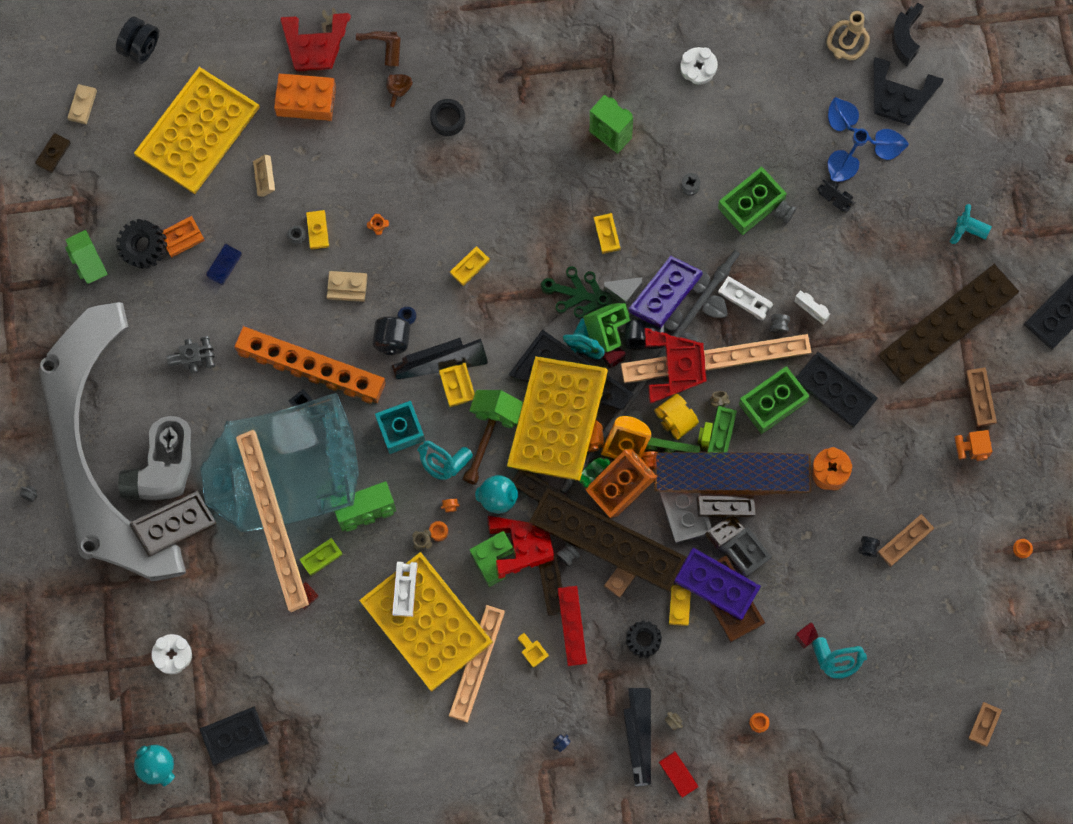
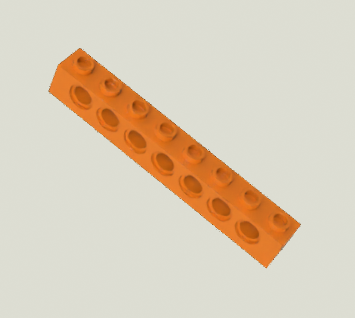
M244 326L235 344V349L241 357L255 358V361L260 364H271L276 370L290 371V374L295 377L301 378L303 376L309 378L308 380L314 384H319L320 382L325 384L330 390L336 391L339 389L344 391L345 395L349 397L358 396L362 401L372 404V402L378 404L386 384L385 378ZM255 344L262 345L259 350H252ZM272 351H279V354L276 357L270 356V353ZM290 357L297 358L294 363L287 362ZM309 363L314 364V368H313V369H311V370H306V369H305V366H306L307 364H309ZM325 370L332 371L330 376L322 375ZM344 376L350 378L347 383L340 382V379ZM360 383L368 384L365 389H358Z

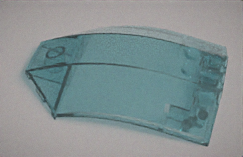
M337 393L277 412L246 419L226 421L221 437L216 439L210 450L212 453L208 460L204 461L200 467L205 505L214 509L221 517L231 522L241 532L264 528L236 437L251 430L256 431L284 525L353 506L359 476L353 431Z

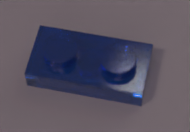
M225 243L206 276L224 285L242 256V252Z

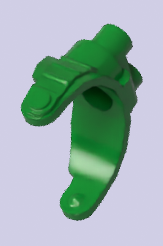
M606 458L594 459L582 471L580 483L585 488H588L589 484L610 465V461Z

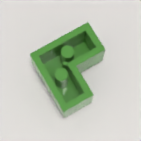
M86 230L65 239L68 245L65 249L72 264L77 263L79 268L76 271L81 280L85 279L86 283L89 284L108 275Z
M625 303L609 304L583 316L589 338L597 340L605 352L622 346L617 327L630 321Z
M476 390L469 411L476 414V418L486 421L489 418L502 422L504 427L513 428V426L518 425L523 402L502 390Z
M502 531L469 549L470 555L488 587L506 579V575L504 578L498 579L496 560H501L513 553V547L505 532Z

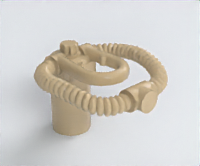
M854 11L850 15L849 21L842 20L832 26L826 39V44L829 50L834 53L835 58L853 61L861 57L866 49H868L870 37L866 28H864V14L860 11ZM842 25H847L839 37V44L843 49H853L860 36H864L865 40L862 48L854 55H848L839 48L836 49L832 44L834 33ZM848 31L856 34L853 43L847 46L843 44L842 40L847 36Z

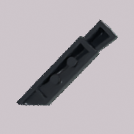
M457 338L406 355L402 358V362L393 364L392 368L396 379L400 380L439 373L441 369L462 365L463 363H466L467 368L486 365L488 360L481 338L465 345L462 344L461 338Z
M628 688L631 708L624 709L623 713L635 787L647 786L651 784L650 688Z

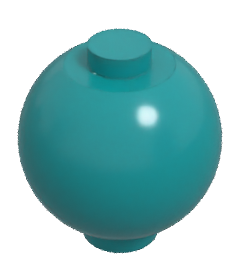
M494 475L487 478L476 489L475 497L487 511L494 514H502L509 511L515 505L518 491L515 484L509 478L502 475Z
M144 745L138 749L134 760V770L138 778L150 785L160 783L163 787L167 786L175 778V775L172 773L174 759L169 750L160 745H149L147 747Z

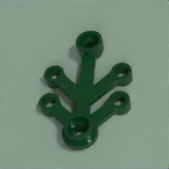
M573 266L567 268L566 276L571 279L576 289L556 284L551 278H546L541 282V290L544 294L550 295L558 292L573 296V298L565 302L559 301L556 303V311L559 314L565 313L567 309L584 300L591 301V303L584 307L577 306L574 309V316L578 319L583 318L585 314L596 308L600 309L612 304V296L600 289L596 282V275L592 271L585 273L584 280L587 284H590L594 294L586 291L577 275V269ZM570 270L575 271V274L569 275L568 272ZM588 275L593 276V279L588 280L586 277ZM548 282L552 284L549 288L545 286ZM604 297L606 302L602 303L599 299ZM564 305L565 308L563 310H559L558 306ZM582 310L583 314L578 315L576 314V311Z

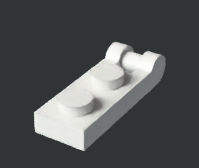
M729 276L718 291L719 295L762 321L766 317L765 313L767 310H770L773 306L771 301ZM757 302L762 305L760 309L754 307Z
M397 562L393 616L413 617L417 563L411 562V564ZM403 571L410 572L409 576H403Z

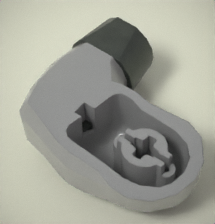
M167 416L160 418L152 424L149 430L148 466L143 469L139 467L119 472L118 486L122 499L163 500L175 498L184 493L192 462L191 429L185 420L180 417Z

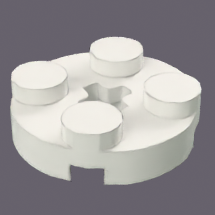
M692 48L682 56L680 64L681 73L686 80L688 79L694 84H705L713 78L717 71V59L709 48ZM697 62L703 64L702 69L700 70L698 69V67H694V65H696Z
M170 634L160 637L152 649V660L155 666L166 674L180 673L190 664L192 659L191 647L179 635ZM171 649H174V652L177 653V656H173V659L167 656V652H170Z

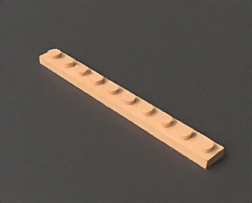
M808 334L704 350L705 368L707 371L808 355L812 353ZM666 356L621 363L620 365L624 384L668 377Z
M251 430L237 436L236 440L288 611L293 612L309 605L256 431Z

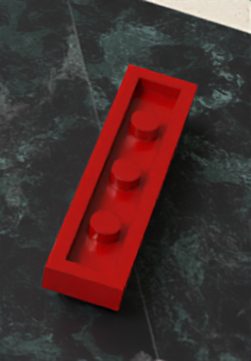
M577 585L558 588L567 665L587 664Z

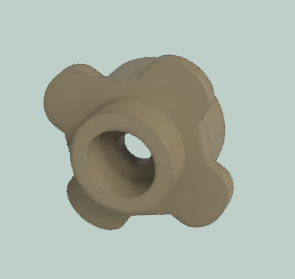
M716 391L712 393V397H710L711 405L724 407L730 404L727 392Z
M424 530V532L415 531L412 537L416 550L425 547L430 549L433 543L430 541L431 532L429 530Z
M667 713L668 716L665 718V721L674 731L677 728L683 727L681 724L683 721L677 713Z

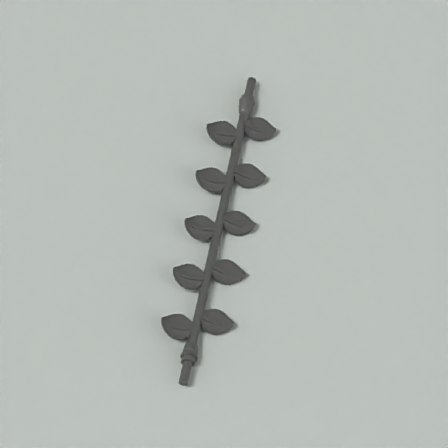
M737 250L732 252L725 263L718 266L712 281H710L709 275L702 271L703 275L691 289L696 293H702L684 319L681 312L676 309L665 322L667 330L675 331L672 336L698 342L693 334L682 333L701 307L703 312L710 317L725 318L727 316L724 299L720 296L710 295L717 285L729 276L731 266L740 255ZM665 347L662 348L656 358L666 356ZM649 348L631 350V358L633 362L655 358V353ZM668 377L638 381L631 391L634 393V396L625 409H618L603 429L604 441L609 435L615 420L620 416L634 417L643 422V418L638 411L626 410L646 383L647 386L668 384ZM602 449L595 452L587 451L583 470L588 466L587 464L590 460L592 462L597 458H606L611 464L615 459L601 455ZM567 479L559 490L566 494L575 480Z

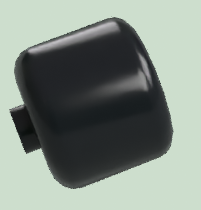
M381 317L377 319L374 325L373 347L385 355L391 356L405 352L408 349L410 324L398 317Z

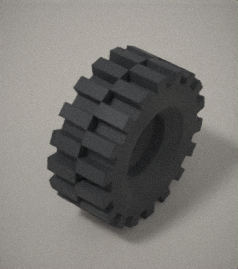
M137 219V222L132 220L130 221V226L125 224L123 226L125 230H120L119 232L121 238L117 237L116 240L120 243V245H116L117 250L121 251L118 253L119 256L123 258L124 262L143 269V267L146 269L151 268L150 265L156 266V260L161 261L163 259L161 254H166V250L163 249L167 247V242L164 241L167 239L166 235L162 234L164 231L147 220ZM142 237L147 238V248L144 251H139L137 249L138 241Z

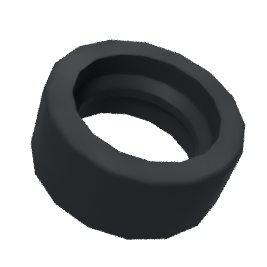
M453 99L438 101L430 111L431 125L440 135L453 136L458 134L465 125L463 106ZM445 108L454 109L459 115L458 122L450 127L442 126L437 121L438 113Z

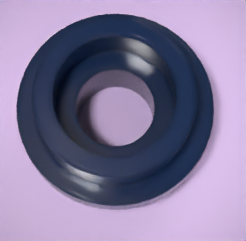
M403 307L398 311L397 317L406 320L411 325L416 320V312L411 307ZM409 314L410 318L405 319L404 315Z
M559 734L553 740V749H557L559 752L564 750L571 742L568 739L569 736L567 734Z

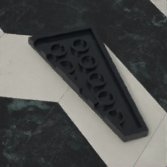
M542 329L508 375L509 377L529 382L535 356L594 365ZM607 375L600 404L624 410L633 398L634 393Z

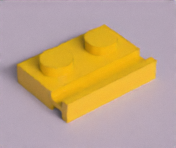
M466 363L439 370L449 407L473 400L475 393Z

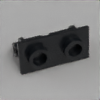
M823 179V182L826 184L824 186L821 184L818 187L819 195L829 202L835 197L836 199L832 204L841 212L845 211L847 213L851 208L849 204L856 203L852 200L854 197L847 191L841 192L837 189L839 185L833 180L827 181Z

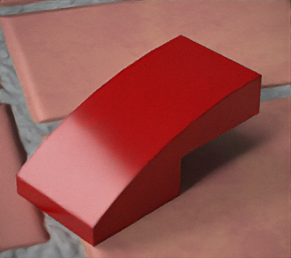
M675 751L658 762L680 797L683 798L698 788L697 783Z

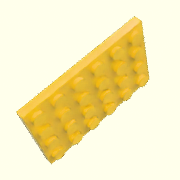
M198 67L136 149L134 155L193 194H196L259 110L260 106L206 70Z
M535 356L507 467L580 481L608 370L603 367Z
M420 552L406 563H417L413 617L393 616L396 572L359 601L432 692L489 647L493 641ZM403 571V576H409L410 572Z

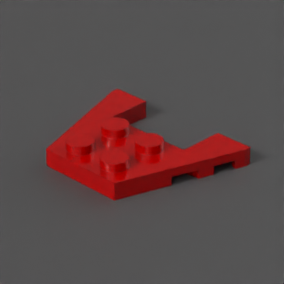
M349 13L333 14L331 33L298 35L299 18L297 16L281 17L294 69L296 71L332 69L340 49V41L345 35V28L347 22L351 19V15Z
M649 328L644 329L645 347L665 346L668 384L648 386L650 403L706 383L704 343L652 331Z
M495 516L487 517L490 534H498L502 531L510 533L515 559L496 560L498 579L504 578L508 573L513 572L515 574L521 572L522 568L528 566L532 568L554 559L552 543L548 532L529 524V522Z

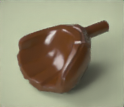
M391 74L387 77L386 88L393 95L390 107L394 108L397 97H402L411 88L413 81L408 75Z

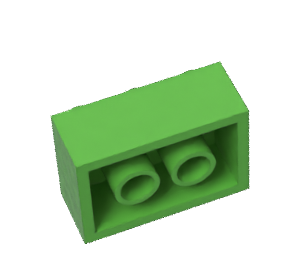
M603 95L590 110L589 132L618 154L632 139L633 115L629 110L618 106L615 99Z
M760 167L719 201L718 209L744 235L775 210L786 199L787 193L763 167Z
M786 366L741 397L739 406L762 435L805 405L810 396Z
M386 481L331 501L341 530H346V532L355 530L358 525L363 523L364 525L372 524L377 518H388L394 515L393 512L397 511Z

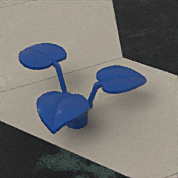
M837 97L832 100L829 107V124L834 130L839 132L846 128L854 132L852 137L854 146L849 154L844 150H837L830 155L828 170L831 180L835 182L846 181L857 173L860 162L857 158L852 157L857 146H863L867 141L876 145L875 153L884 160L896 158L908 147L909 143L894 130H879L875 135L876 141H874L865 129L850 127L857 123L859 111L852 103Z

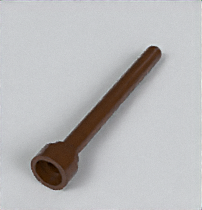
M489 419L471 468L464 473L462 480L469 484L477 485L479 480V472L477 471L496 424L495 420Z

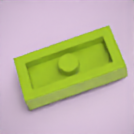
M705 422L704 428L700 427L697 444H701L700 450L707 451L709 448L713 423Z
M330 538L299 560L309 575L312 576L343 554L334 540Z

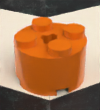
M835 447L824 449L814 459L811 470L812 479L823 490H839L847 483L851 475L852 463L849 456L842 450ZM833 467L835 468V471H828V468Z

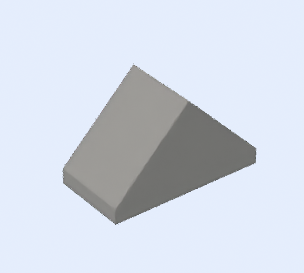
M642 277L604 282V291L608 292L618 302L625 303L626 306L642 287Z

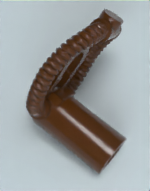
M374 31L365 34L356 33V40L358 41L365 39L385 41V66H399L401 37L397 35V32Z

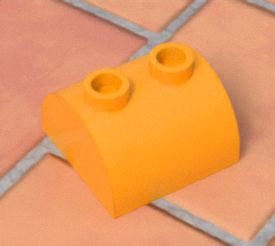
M618 417L602 448L601 455L616 459L624 450L633 449L641 458L651 438L649 427L634 417Z

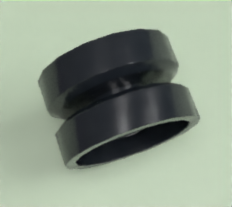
M135 16L129 18L117 38V53L125 57L130 56L131 60L139 64L145 63L157 45L159 29L148 23L145 25L143 20Z

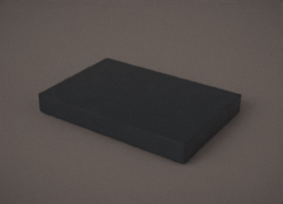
M255 706L199 729L213 766L269 744Z

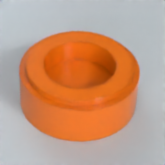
M436 521L430 525V537L434 541H443L447 538L448 527L444 522Z

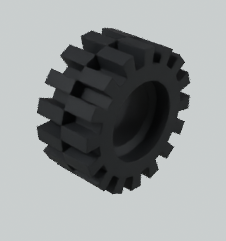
M645 620L632 625L626 637L629 651L633 652L635 656L638 655L639 658H648L650 655L656 654L662 641L660 629L658 630L655 624L653 625L650 621L645 622ZM646 632L650 634L652 641L648 646H640L637 643L636 637L639 633Z

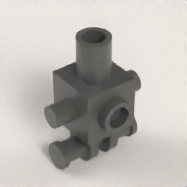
M210 337L200 338L203 344L201 347H199L198 343H192V339L184 340L185 345L179 346L180 353L166 355L168 366L182 364L184 369H190V373H197V367L204 366L203 361L206 360V368H214L213 358L215 355L211 352L213 345H210Z

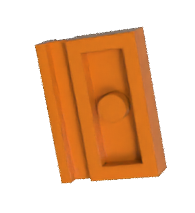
M192 216L163 230L164 232L162 233L166 235L167 239L164 241L167 242L166 249L171 258L205 241Z

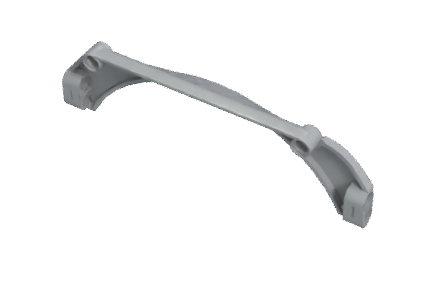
M123 303L98 305L88 308L69 327L47 353V357L41 361L39 367L40 380L79 554L84 559L96 558L118 565L150 579V581L179 577L186 574L180 547L173 545L148 557L130 527V521L109 502L93 479L81 447L79 408L84 384L90 370L105 348L119 334L129 328ZM51 366L53 370L47 371L43 367ZM85 545H90V546H92V547H93V551L87 552V551L84 549V546H85Z

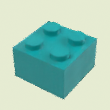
M411 401L375 413L389 454L425 441Z

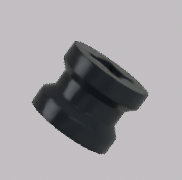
M862 536V546L859 547L858 553L868 557H877V547L880 546L881 541L873 537Z

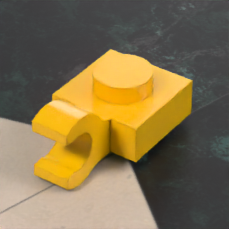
M525 633L518 637L520 643L525 647L521 653L533 668L549 657L538 640L532 643Z

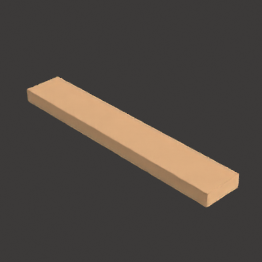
M486 605L480 626L493 643L466 664L449 717L468 723L505 614L504 610Z

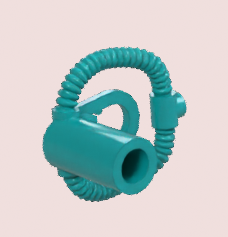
M967 204L961 217H958L956 220L958 224L954 235L950 239V243L956 244L959 242L965 231L986 240L992 226L970 217L971 205Z
M581 318L573 335H564L563 340L575 353H583L590 358L600 359L604 356V348L599 345L597 340L588 338L589 335L584 318ZM591 348L598 350L599 353H593Z
M425 441L417 449L424 469L428 474L439 480H446L457 475L473 457L471 450L467 447H461L451 457L446 450L431 441ZM428 447H430L431 449H433V450L439 452L440 454H442L443 456H445V458H446L447 460L443 459L442 457H440V456H439L438 454H436V453H430V454L427 456V461H426V455H427ZM432 457L437 459L438 463L444 464V468L434 464ZM431 467H432L433 469H435V470H437V471L443 473V474H438L437 472H435L434 470H432Z
M820 637L812 642L820 669L824 670V673L834 679L846 678L856 673L863 662L867 660V655L860 646L838 649L831 653L825 638ZM858 652V653H857V659H856L857 663L855 664V666H854L855 661H854V658H853L852 656H842V657L835 658V657L838 656L839 654L841 655V654H848V653ZM847 660L850 661V663L845 666L835 667V663H842V661ZM845 670H848V671H846V672H844V673H843V672H842V673H834V672H836V671H845Z

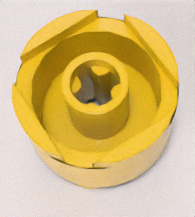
M678 394L671 396L654 409L656 415L663 420L661 422L662 427L667 432L671 430V434L676 440H679L699 423L694 411L686 406L687 402Z

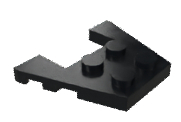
M875 57L873 61L874 114L910 125L942 85L944 79L928 74L923 90L914 89L886 80L891 62Z

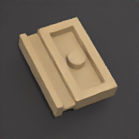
M329 271L327 299L365 302L367 273Z

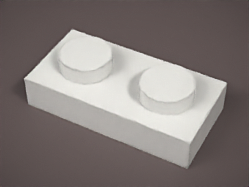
M800 290L795 296L794 302L824 325L829 319V310L824 305H818L813 301L814 298L810 294L803 293Z

